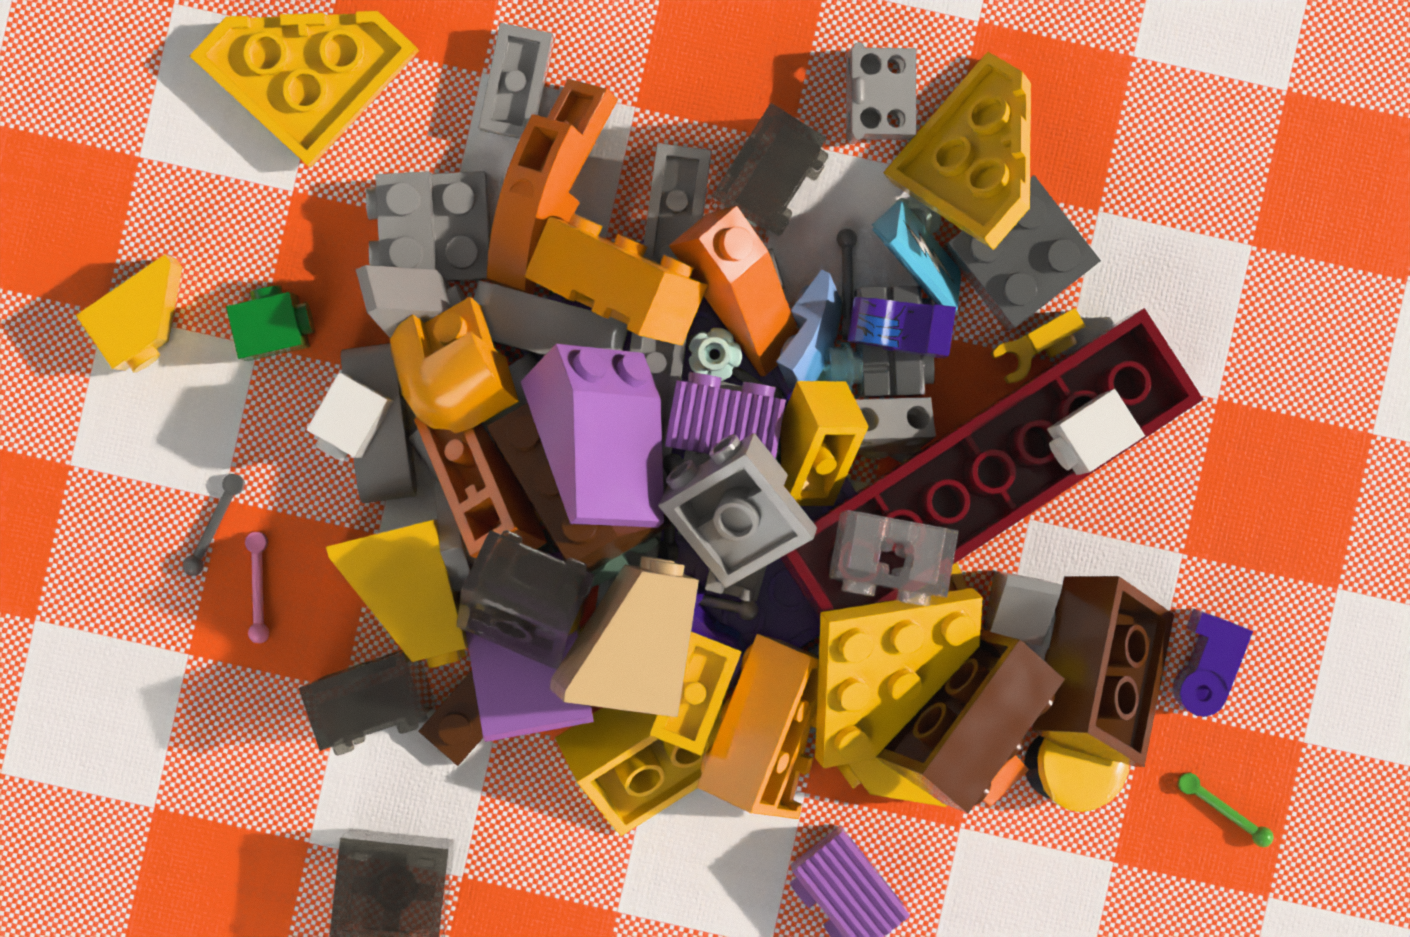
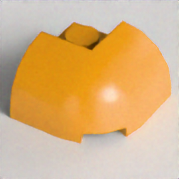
M471 297L466 298L425 323L412 314L397 326L391 336L390 352L402 395L418 420L429 427L450 430L456 434L479 425L519 402L506 357L494 349L482 306Z

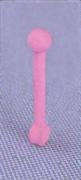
M252 532L245 540L246 548L252 552L253 625L249 628L248 635L252 642L260 644L269 637V629L264 624L262 552L268 546V539L261 532Z

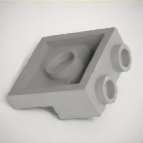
M429 171L375 174L376 187L366 188L368 219H378L379 240L369 241V264L371 266L438 270L447 282L488 280L486 277L490 223L487 173L485 171L431 174Z
M755 433L741 441L736 434L725 437L709 452L711 459L699 466H696L692 460H687L677 466L666 478L668 485L658 506L725 588L814 539L817 527L784 487L788 474Z

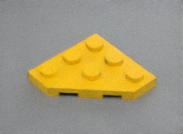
M358 11L356 14L325 15L324 13L280 14V17L249 18L248 16H226L189 56L311 168L411 61L419 50L378 11Z
M987 51L885 169L884 175L892 184L994 250L1030 209V81L1021 70Z
M974 588L821 612L815 758L823 768L875 759L975 652L980 645L983 597Z

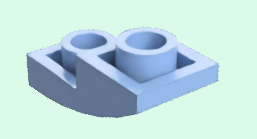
M822 269L812 283L803 287L798 293L791 313L799 328V332L787 339L781 349L780 357L776 361L788 387L792 390L797 381H817L827 363L838 333L842 300L830 273Z

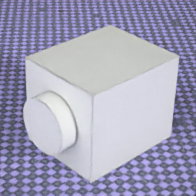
M338 373L306 430L319 437L315 447L343 462L348 454L352 457L362 458L394 401L353 377Z
M1115 389L1101 393L1047 429L1054 439L1049 445L1055 458L1064 469L1069 470L1072 468L1076 475L1091 472L1145 436Z

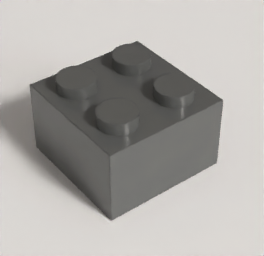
M1035 175L1030 178V209L994 250L965 231L960 232L942 247L1006 331L1016 328L1101 261Z

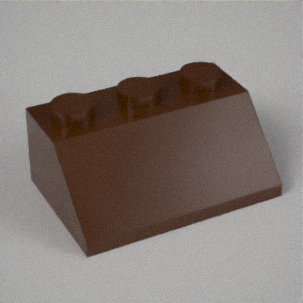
M528 403L487 426L500 453L576 581L672 525L665 513L664 523L658 528L570 524Z
M1064 576L1060 597L1055 608L1056 617L1050 646L1046 651L1044 661L1065 680L1056 691L1052 706L1033 723L1032 731L1061 748L1134 767H1145L1174 614L1120 576Z
M981 629L980 645L975 652L876 758L941 803L969 814L972 808L982 802L988 795L992 780L1005 762L1019 752L1023 744V737L1035 720L1052 706L1055 700V693L1065 679L1020 639Z

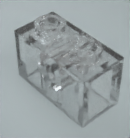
M851 510L840 512L829 578L843 580L841 591L875 597L876 587L897 590L896 601L929 607L931 597L947 598L959 531ZM894 545L896 546V555L905 558L903 568H894L891 575H889V565L879 562L882 552L891 551Z

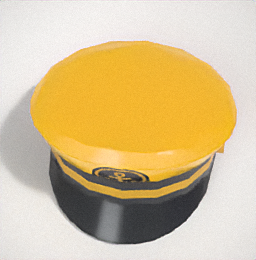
M1041 735L1035 738L1028 747L1024 760V765L1029 769L1025 775L1031 787L1045 798L1053 800L1059 806L1076 812L1095 810L1111 802L1122 790L1129 773V765L1061 748Z

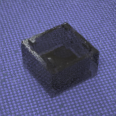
M770 103L713 193L711 208L719 211L738 206L761 240L765 242L771 232L781 236L792 216V211L787 207L806 177L816 181L824 169V164L828 159V153L823 151L827 138Z
M490 530L462 587L456 627L557 670L584 615L595 575L586 571L587 566L583 562L573 558H568L566 562L522 544L523 539L520 535L508 530L503 531L501 535Z
M403 650L316 678L299 687L319 751L332 747L334 754L337 756L353 751L355 745L366 740V735L395 725L400 734L416 730L419 727V723L425 722L428 719L427 713L437 705L422 660L412 662Z
M349 828L340 837L329 937H445L455 840Z

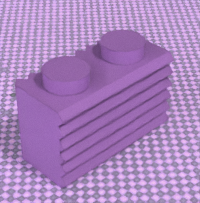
M689 372L687 382L676 380L665 447L709 454L719 441L731 434H736L741 441L755 433L776 459L786 402L785 399L774 398L776 387L743 382L742 392L720 388L721 377Z
M841 825L790 864L792 872L796 876L790 882L791 887L808 908L818 903L830 918L823 926L831 937H884L910 916L903 902Z

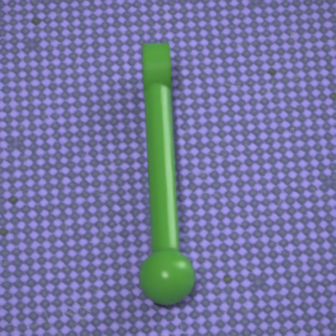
M1186 772L1179 776L1177 785L1183 793L1195 794L1252 835V839L1257 846L1265 848L1272 844L1274 835L1269 828L1256 826L1200 785V780L1195 774Z

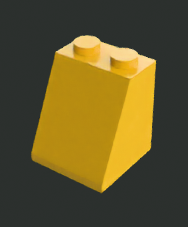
M437 519L326 547L329 559L412 662L426 659L428 667L434 668L460 661V658L466 656L465 649L468 648L463 619L460 591L454 592L440 553Z

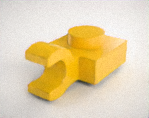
M1073 308L1013 342H1005L998 345L992 350L990 355L993 359L1002 356L1004 353H1012L1017 357L1018 368L1015 372L1004 377L1006 383H1014L1022 380L1029 373L1031 361L1035 354L1045 350L1049 358L1056 356L1077 344L1078 342L1073 333L1086 326L1076 308Z

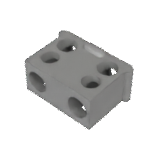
M861 42L855 43L846 54V139L852 145L861 139L910 140L916 135V48H864ZM887 62H893L898 66V74L892 73L888 69ZM887 115H893L897 118L899 123L897 128L889 125Z
M931 397L856 400L869 426L856 456L863 455L867 459L886 458L888 454L917 453L921 451L924 445L936 437Z

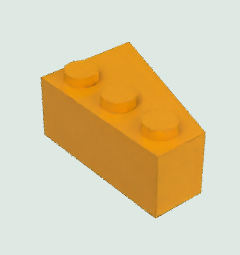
M572 213L569 222L549 216L524 275L525 278L566 299L578 301L592 308V312L609 319V317H612L627 324L626 329L639 336L683 345L708 286L690 277L694 267L664 254L661 262H656L644 256L648 246L620 234H617L615 241L612 242L599 236L602 225Z
M761 634L756 635L753 644L747 648L743 655L742 673L735 691L722 708V724L714 744L706 751L702 759V774L697 788L749 813L799 819L802 804L795 801L794 796L799 774H809L813 757L804 753L810 727L816 728L819 656L785 641Z

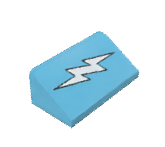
M901 200L896 202L872 224L874 227L872 230L932 301L937 305L954 306L957 311L961 284L959 267L906 203Z

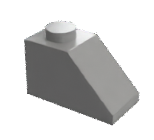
M365 265L356 269L367 313L390 338L397 326L412 314L425 323L466 299L460 286L455 285L451 287L438 270Z
M994 570L984 629L1020 639L1026 645L1042 646L1060 597L1062 584Z

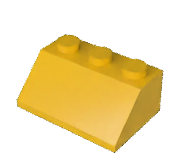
M723 699L702 755L650 736L656 714L611 708H601L593 713L594 722L575 725L555 737L576 782L619 835L623 836L697 789L702 774L701 762L706 751L714 744L722 724L721 712L725 701Z

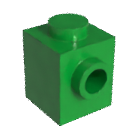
M281 285L253 290L249 292L251 301L226 306L237 357L240 360L253 361L310 347L307 335L314 333L315 328L309 304L307 302L300 303L298 295L294 293H283Z

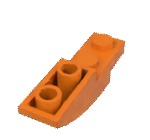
M567 79L548 117L531 115L509 164L495 211L487 262L486 278L490 282L532 294L537 283L525 278L524 275L549 216L569 222L572 213H575L580 203L569 191L618 101L608 89Z

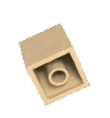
M641 556L640 566L624 564L553 674L550 690L566 703L678 717L699 580L683 574L684 565L671 560Z

